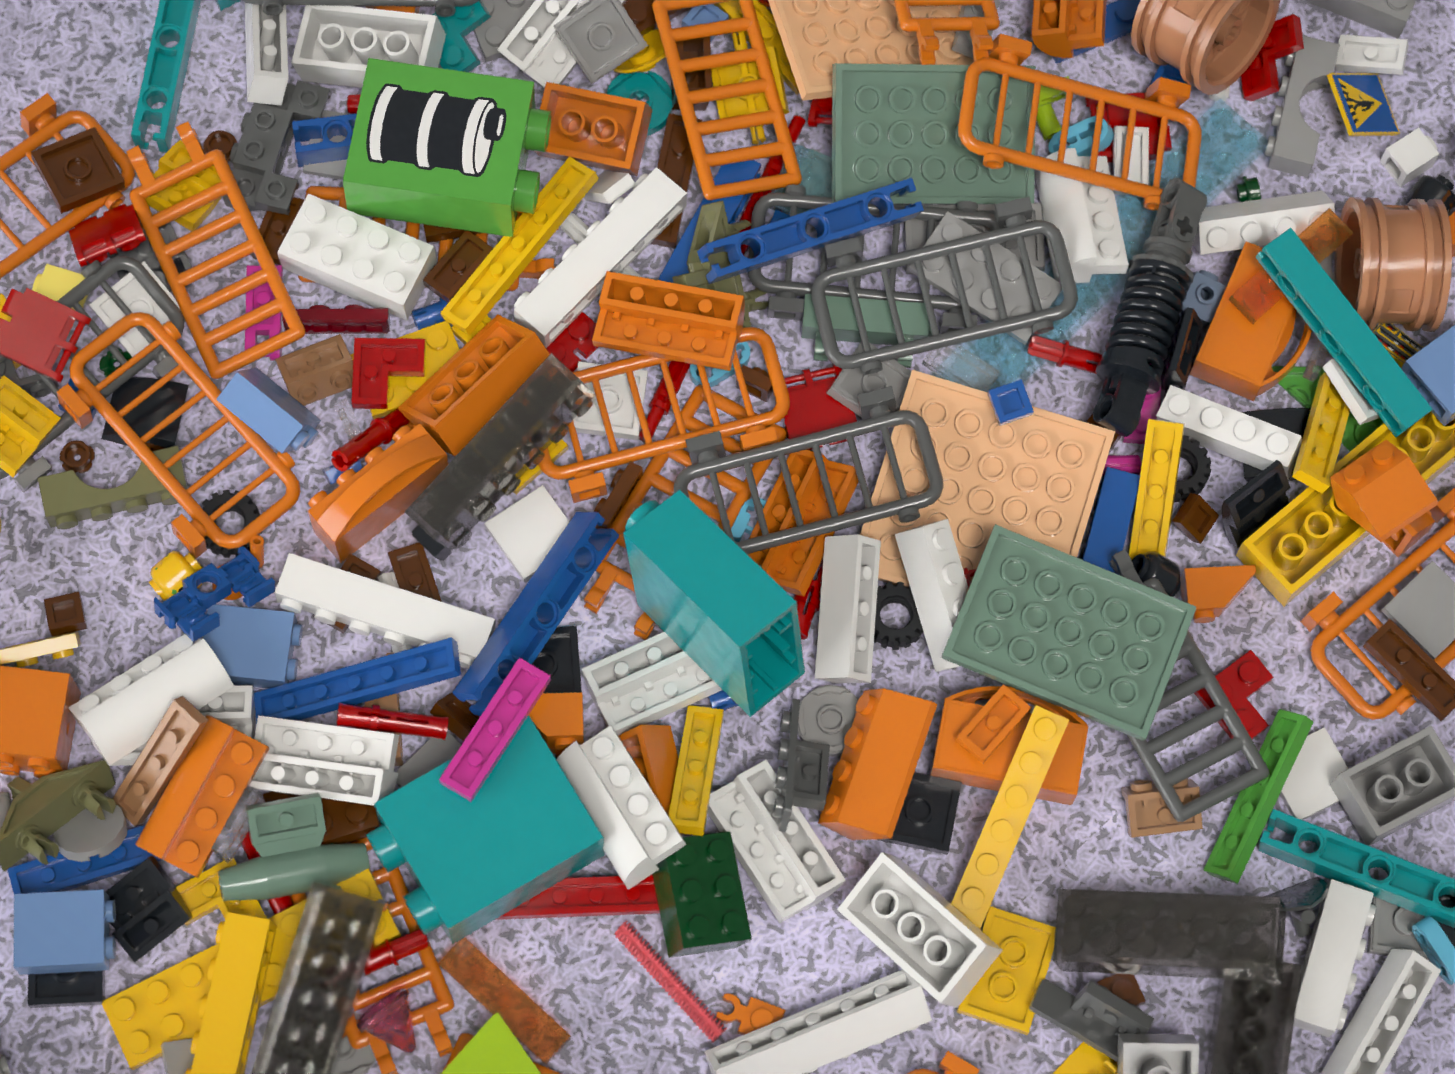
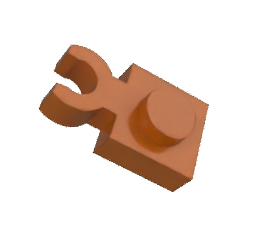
M726 993L723 996V1000L731 1003L734 1006V1011L728 1015L717 1012L716 1017H718L717 1020L726 1024L735 1021L741 1023L738 1034L745 1035L783 1019L785 1010L753 997L750 998L748 1006L741 1005L740 1000L735 995Z

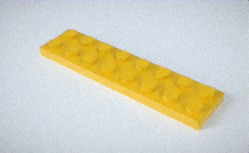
M369 868L268 918L277 926L259 1007L321 977L320 970L329 968L385 943L384 940L387 938L389 941H393L401 936ZM219 944L105 999L104 1003H101L130 1069L134 1070L161 1057L162 1043L191 1039L196 1031L200 1032L203 1017L199 1015L200 1003L203 995H208L211 980H208V968L211 959L217 958Z

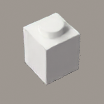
M1417 128L1386 148L1380 162L1401 188L1432 168L1439 156V152L1433 139L1427 135L1425 136L1420 128Z

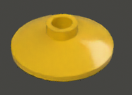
M654 29L643 35L642 37L648 46L620 64L613 71L633 73L637 71L646 72L653 69L656 63L665 57L659 30Z

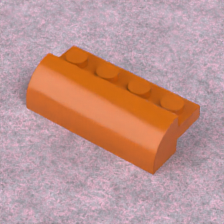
M1034 0L1031 34L1034 44L1042 52L1059 58H1073L1074 49L1104 46L1107 0Z
M606 272L599 299L600 311L592 339L594 346L727 371L731 370L737 343L740 344L745 314L744 296L616 272Z
M802 450L789 454L786 461L803 524L831 518L814 452ZM822 454L838 515H842L859 482L854 466L829 461ZM782 471L763 508L769 534L797 526ZM757 521L749 539L762 536L759 521ZM835 531L747 555L786 592L805 596L823 558L825 537L833 536Z
M207 714L205 716L208 719L207 724L173 774L135 843L136 846L197 878L201 875L269 750V747Z

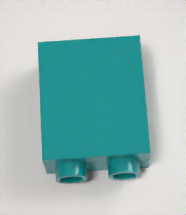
M680 489L663 503L659 504L656 500L647 501L631 514L623 534L638 606L751 717L805 673L797 602Z
M529 715L472 802L440 784L439 779L452 761L450 759L374 803L381 826L367 833L366 836L388 873L405 864L416 882L418 888L404 895L403 899L424 935L442 926L453 945L605 855L602 834Z

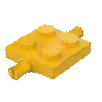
M744 31L738 32V35L736 32L731 34L735 51L748 49L746 33ZM774 46L766 47L784 114L789 113L778 52ZM756 62L711 69L714 87L760 79ZM764 93L716 100L720 119L769 110ZM763 126L750 128L753 144H760L759 140L762 143L766 142Z

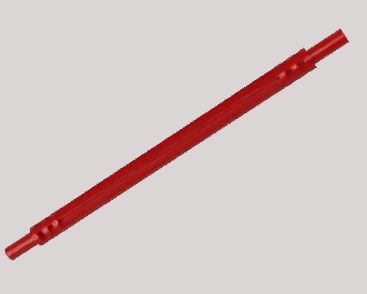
M798 115L793 116L788 126L793 147L806 122L804 118ZM782 155L769 157L761 177L785 173ZM776 189L753 193L740 221L748 220L751 223L754 205L761 197L774 193ZM751 226L740 230V233L750 230ZM741 244L740 248L743 255L745 254L748 245ZM673 360L668 366L675 394L681 388V384L691 365L690 363ZM664 377L661 379L659 387L649 403L650 411L646 421L651 439L663 415L668 414L671 406ZM641 429L639 432V440L645 442Z

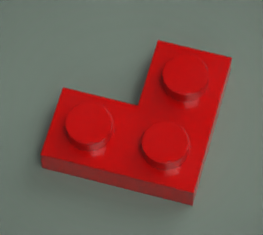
M1291 14L1274 21L1263 47L1247 70L1241 75L1244 99L1255 101L1279 91L1276 60L1304 49L1300 17Z
M354 338L352 408L388 409L389 376L424 377L425 339Z
M1250 650L1215 677L1253 740L1265 731L1269 725L1248 698L1272 681L1274 677L1255 653ZM1205 687L1194 693L1207 710L1215 707ZM1223 719L1217 721L1231 739L1234 738Z

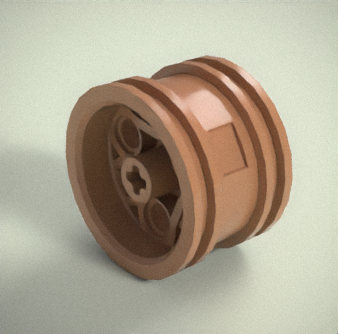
M1141 0L1132 25V46L1137 53L1148 57L1149 60L1160 66L1170 64L1179 69L1183 80L1197 87L1201 92L1207 95L1218 94L1232 85L1247 70L1258 55L1273 27L1280 0Z
M1350 197L1342 209L1336 238L1334 264L1336 286L1371 330L1376 327L1377 323L1402 324L1407 331H1418L1422 328L1423 331L1435 332L1443 321L1446 311L1452 271L1451 227L1445 204L1439 199H1429L1427 202L1424 199H1411L1407 205H1382L1379 198L1367 197L1363 201L1361 197Z

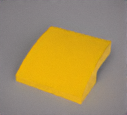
M179 139L159 159L158 170L154 173L155 178L192 161L183 141ZM213 165L146 198V202L150 207L160 212L221 182ZM222 197L174 221L192 232L201 225Z
M5 375L0 378V468L14 477L52 432L61 418Z

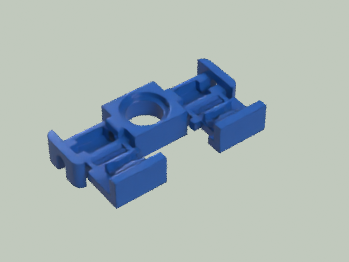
M242 546L238 548V556L221 567L216 568L210 563L182 580L183 590L162 603L155 597L154 612L159 618L164 616L165 624L170 629H175L177 622V626L195 642L220 626V617L217 612L210 615L205 614L206 609L231 595L232 588L234 593L240 592L244 596L243 602L248 607H251L275 592V580L272 577L266 580L260 573L259 561ZM204 582H212L217 586L214 591L207 593L201 592L197 587Z

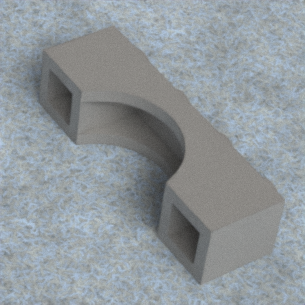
M1303 36L1304 49L1287 55L1284 65L1289 66L1290 71L1288 76H1282L1278 95L1283 96L1282 106L1276 105L1271 125L1277 126L1275 136L1269 135L1264 155L1270 156L1269 169L1308 178L1314 164L1320 134L1313 130L1303 119L1299 101L1304 95L1313 90L1328 87L1327 75L1334 73L1340 44Z

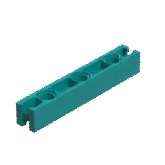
M160 0L131 131L135 147L139 146L141 149L148 150L149 143L145 142L144 138L150 124L161 126L160 133H153L152 138L153 141L157 142L159 151L167 152L171 147L201 0ZM168 42H179L176 46L165 47ZM158 102L166 103L162 108H151Z
M1292 228L1286 230L1261 249L1262 251L1255 258L1395 437L1399 436L1433 410Z
M1275 809L1272 810L1268 828L1264 830L1260 840V852L1330 880H1336L1372 892L1376 898L1425 917L1431 916L1436 921L1455 928V907L1447 908L1439 902V897L1447 894L1455 898V879ZM1276 827L1294 836L1293 843L1287 844L1271 839L1269 836ZM1307 840L1312 841L1318 846V850L1314 853H1305L1301 850L1299 844ZM1375 867L1382 868L1388 877L1380 881L1375 880L1369 875L1368 871Z

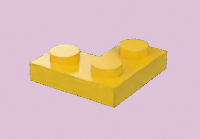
M233 856L202 872L199 878L193 877L176 887L192 915V918L185 923L186 926L218 908L224 918H226V913L230 912L267 919L257 900L223 901L218 871L237 865Z

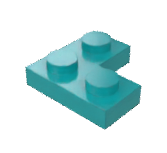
M481 0L471 6L455 7V13L449 17H441L436 13L433 14L437 16L446 33L439 62L442 69L470 72L481 64L465 38L466 35L491 18L490 13Z

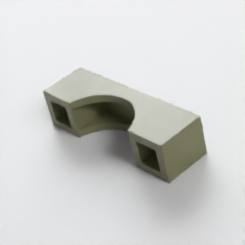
M178 446L152 452L162 463H165L180 450ZM181 458L168 470L185 489H188L183 459ZM142 461L139 469L129 481L110 489H99L87 485L78 478L73 470L38 478L45 517L51 528L57 526V529H70L77 526L78 521L92 518L93 521H104L112 518L113 513L127 510L128 513H139L147 510L148 505L160 502L163 505L178 503Z

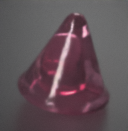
M405 988L398 989L379 1000L361 1015L356 1023L357 1029L365 1031L406 1053L413 1052L416 1049V1040L408 998L409 991Z

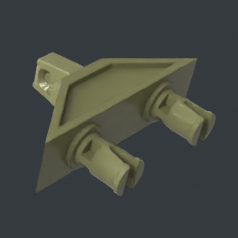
M723 200L704 204L700 210L687 260L689 273L672 277L673 283L744 296L745 314L743 328L751 327L748 312L764 310L768 307V302H755L756 298L766 294V292L760 291L757 288L744 292L740 275L709 284L706 274L712 270V265L718 263L721 269L731 265L728 260V254L725 251L711 254L708 257V262L701 263L697 251L706 243L738 234L740 230L752 224L748 220L728 224Z
M105 760L45 775L33 784L19 776L7 784L13 795V801L0 829V866L3 872L28 853L45 865L49 864L45 853L57 858L59 846L49 840L48 837L85 808L101 820H105L102 809L113 814L116 803L114 799L106 796L104 793L115 786L116 783Z

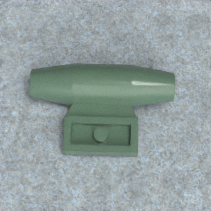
M319 793L245 806L251 843L261 856L218 871V878L223 901L268 900L329 888L368 868L370 870V865L364 843L321 844L326 827L321 796Z

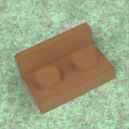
M341 334L275 359L289 394L303 406L352 388L353 360Z
M1187 778L1173 786L1183 805L1200 797L1199 786L1192 779ZM1135 780L1130 782L1129 787L1121 788L1122 796L1126 802L1128 834L1131 838L1203 829L1201 813L1184 822L1176 821L1151 780Z

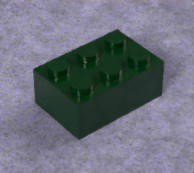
M731 831L706 834L704 836L682 837L686 845L657 864L659 870L653 873L668 957L734 949L752 940Z

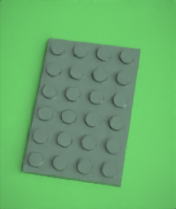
M833 64L832 203L909 178L913 179L916 191L908 192L903 196H899V193L891 196L893 204H914L919 201L922 204H957L959 201H972L977 204H999L1028 196L1031 203H1034L1035 169L1004 162L1003 168L1000 169L985 167L983 165L984 156L969 151L961 143L958 136V122L965 75L970 65ZM1024 66L1036 70V66ZM984 71L980 74L972 133L976 139L993 144L1002 75ZM1009 77L999 146L1025 152L1034 90L1033 83ZM1035 134L1032 148L1033 155H1035Z
M995 524L941 658L1145 741L1197 607Z

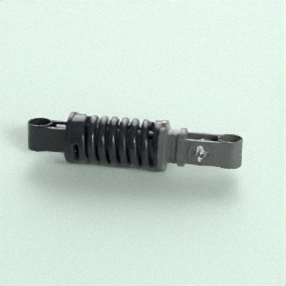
M1173 178L1163 189L1150 237L1145 240L1143 246L1144 254L1134 255L1133 259L1129 262L1128 277L1116 310L1117 315H1115L1112 322L1113 327L1109 332V339L1105 345L1106 351H1104L1101 361L1096 367V374L1104 381L1093 411V419L1122 437L1129 436L1137 428L1146 395L1154 394L1161 388V376L1165 368L1164 361L1167 360L1169 355L1168 349L1172 346V337L1176 333L1175 326L1180 320L1179 314L1183 310V302L1187 297L1186 290H1188L1194 280V274L1187 268L1186 264L1190 262L1192 257L1191 247L1197 234L1202 212L1207 204V195L1180 178Z

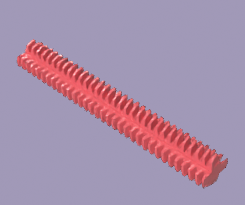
M625 921L615 932L616 938L619 939V942H622V945H625V948L631 952V955H634V958L638 959L637 961L640 962V965L644 966L643 968L647 969L646 971L653 976L652 978L659 982L662 989H665V992L671 995V998L675 1000L674 1002L681 1006V1009L687 1013V1016H690L694 1023L696 1022V1026L703 1030L702 1032L709 1037L708 1039H711L712 1043L715 1042L725 1032L727 1027L722 1029L724 1024L719 1025L721 1021L716 1022L718 1017L713 1019L715 1014L710 1015L711 1010L707 1012L708 1007L704 1009L705 1003L700 1005L702 1000L698 1002L699 997L694 998L696 993L691 995L693 990L688 992L690 987L685 988L686 983L682 985L684 980L679 982L680 976L676 978L677 973L672 974L674 969L669 971L671 966L666 968L668 963L663 964L665 960L660 961L662 956L657 958L659 953L654 954L656 950L651 951L652 946L648 948L650 943L644 944L646 939L642 941L643 936L638 937L640 932L635 934L637 929L633 931L634 926L630 928L631 923L626 924L627 921Z

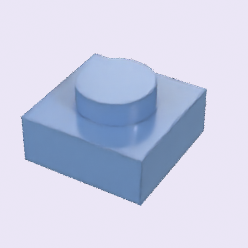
M714 4L693 7L682 19V27L729 20V15ZM716 36L710 37V43Z

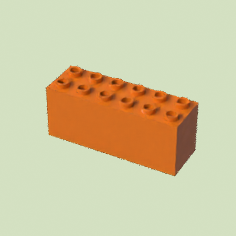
M0 666L1 774L18 776L20 771L34 772L35 777L41 778L45 775L68 770L76 720L69 707L80 701L81 691L70 673Z

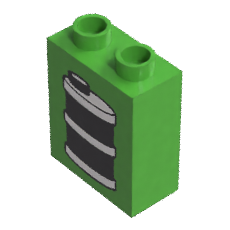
M368 58L343 177L347 210L363 216L513 237L517 212L534 214L536 210L540 172L526 170L529 150L546 152L550 136L552 113L548 110L535 109L533 81Z

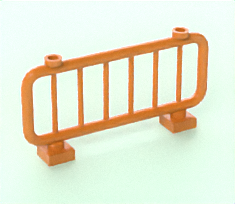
M1001 33L993 40V49L988 50L989 58L983 57L975 60L968 67L961 101L958 136L961 143L969 151L984 156L983 165L985 167L1000 169L1003 168L1004 162L1138 196L1144 198V208L1158 211L1163 191L1159 187L1168 120L1183 124L1188 130L1183 181L1196 187L1202 140L1201 126L1190 112L1178 108L1190 98L1191 85L1159 77L1146 88L1145 99L1027 68L1020 65L1031 55L1032 42ZM984 71L1002 75L993 144L976 139L972 133L980 74ZM1009 77L1034 84L1025 152L999 146ZM1041 86L1066 92L1057 161L1032 154ZM1073 94L1098 101L1089 169L1064 163ZM1105 103L1130 109L1121 178L1096 171ZM1137 111L1161 118L1153 186L1128 180Z
M48 93L20 111L21 128L29 137L0 156V178L46 230L24 245L0 218V229L18 248V250L0 262V279L104 205L108 210L121 205L125 200L122 192L133 183L135 177V169L128 155L94 117L80 110L68 111L57 117L56 102ZM72 124H80L86 130L95 127L110 156L121 169L125 188L74 208L73 211L51 225L4 171L25 156L35 166L32 161L31 152L52 137L57 141L63 140L64 138L60 135V132Z
M143 312L130 313L87 344L72 358L69 367L70 377L79 390L75 392L67 383L56 392L59 404L81 429L93 421L90 408L94 406L184 508L193 520L189 522L181 514L171 522L172 531L195 559L207 550L204 539L206 536L220 547L227 549L240 548L250 542L251 537L259 535L289 511L298 501L301 492L300 483L295 474L290 470L296 464L287 452L283 454L281 452L275 453L259 434L216 400L221 391L178 344L177 341L182 336L172 322L167 321L162 326L150 314ZM142 326L155 337L156 340L96 386L85 376L84 366L87 362L130 329ZM159 345H162L178 363V366L117 412L100 391ZM184 370L201 391L140 438L122 417ZM207 396L224 416L169 460L162 463L145 443ZM230 422L247 442L188 489H185L168 469L223 425ZM252 447L270 468L211 515H208L191 495ZM275 473L286 486L285 495L234 535L225 534L214 521Z
M744 327L740 343L755 341L761 347L776 398V405L773 410L757 415L754 414L735 350L732 363L748 417L720 424L705 367L697 365L714 426L686 433L667 362L673 360L637 355L569 374L565 366H558L547 370V379L533 384L526 391L523 398V412L535 457L541 471L548 477L557 480L574 478L569 480L568 483L573 503L607 495L603 472L595 473L596 471L687 448L686 439L720 431L722 438L745 432V434L740 435L742 452L777 443L778 438L774 426L766 427L780 422L785 417L790 407V398L773 340L764 330L756 327ZM660 364L680 435L652 442L633 371ZM626 373L646 444L618 451L599 380ZM592 382L611 453L584 460L565 389ZM555 391L559 393L577 462L564 466L555 465L550 458L536 404L540 396Z
M1455 488L1438 501V505L1430 509L1432 518L1436 523L1445 516L1450 521L1341 615H1338L1335 610L1343 601L1333 591L1300 621L1309 632L1318 625L1323 629L1312 642L1310 650L1312 661L1350 706L1365 718L1372 720L1383 719L1395 710L1402 715L1417 701L1404 685L1396 690L1348 637L1344 630L1363 614L1379 630L1383 624L1371 612L1370 608L1388 592L1395 597L1399 593L1395 586L1414 570L1419 574L1423 570L1420 565L1439 548L1455 564V553L1445 544L1455 535ZM1337 636L1342 639L1391 694L1381 704L1374 706L1367 703L1327 659L1325 648ZM1455 640L1434 659L1442 669L1455 659Z

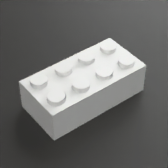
M306 5L291 64L302 81L362 88L368 58L438 68L446 33L436 15L352 6Z
M309 193L277 252L283 269L375 308H388L389 314L408 321L425 288L423 279L437 264L433 245Z
M881 852L837 909L939 1003L958 1008L1002 952V949L900 858Z

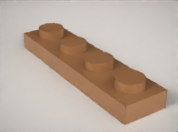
M183 696L172 702L112 798L116 805L121 807L125 818L135 827L146 820L173 774L208 722V719Z

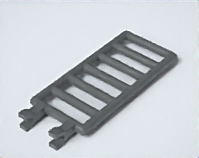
M1126 549L1112 556L1113 560L1109 561V564L1115 574L1167 594L1157 578H1150L1145 582L1141 581ZM1189 630L1176 661L1187 656L1197 675L1165 691L1157 712L1204 687L1214 702L1215 707L1148 742L1127 735L1171 814L1178 822L1188 820L1260 782L1269 775L1266 763ZM1221 719L1225 721L1234 738L1167 773L1163 771L1154 754ZM1240 750L1242 751L1252 768L1251 770L1185 805L1182 804L1173 788L1175 784Z

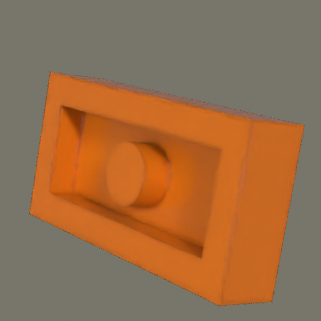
M1003 684L959 733L955 741L984 764L1025 718L1032 707Z

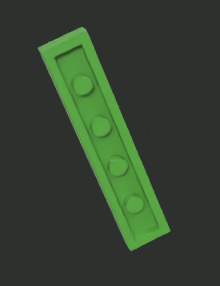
M1281 709L1278 710L1259 751L1269 769V775L1267 778L1239 793L1203 869L1209 875L1238 884L1312 727L1313 721L1307 716Z

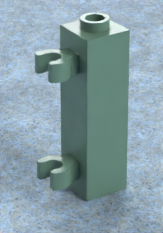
M805 294L801 338L815 339L814 361H828L823 348L811 294ZM825 295L836 341L860 343L861 336L851 297ZM858 298L869 342L871 344L884 345L898 344L888 300ZM895 301L905 342L933 336L925 303ZM913 355L897 358V362L904 367L911 368Z

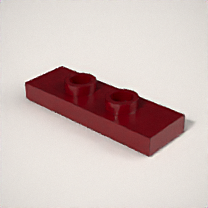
M313 305L309 309H296L305 328V334H386L390 332L388 308L365 309L360 305H348L344 309H330L325 305ZM283 316L284 328H285V330H287V329H289V327H288V325H287V323H286V321H285V318H284V316Z

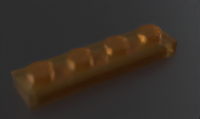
M1328 208L1298 237L1318 263L1321 264L1353 232ZM1262 268L1239 288L1229 300L1253 325L1285 295L1265 269Z
M466 938L459 940L438 962V965L492 1016L498 1012L514 1036L545 1066L570 1041L571 1036Z

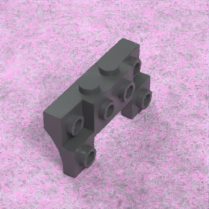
M297 80L296 85L287 83L282 105L253 103L251 112L245 113L241 123V132L243 134L240 142H235L232 147L230 162L233 163L234 169L232 173L250 211L262 210L289 215V207L295 190L299 188L298 179L283 176L280 173L294 137L292 121L322 118L327 100L332 95L329 88ZM225 195L223 197L225 205L233 208L228 195Z

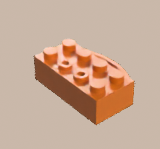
M1246 241L1189 375L1254 401L1256 396L1274 387L1293 369L1310 339L1312 330L1305 322L1303 334L1295 353L1279 372L1273 371L1271 366L1281 356L1291 338L1296 319V309L1255 258L1262 251V247Z
M420 423L413 429L409 425L401 427L393 435L392 439L395 443L385 451L381 447L374 448L364 459L367 463L366 466L357 473L352 468L346 470L336 481L339 487L330 494L322 490L309 500L308 505L311 509L308 510L313 531L340 563L347 559L349 554L356 552L451 477L447 453Z
M1001 686L977 687L945 698L941 710L930 776L959 781L963 785L999 791L1032 713H1028L986 762L982 764L955 740L959 733L984 707L983 705L975 704V702L991 699ZM1007 686L1026 703L1034 706L1037 705L1069 719L1036 799L1072 805L1078 793L1088 732L1087 723L1074 712Z

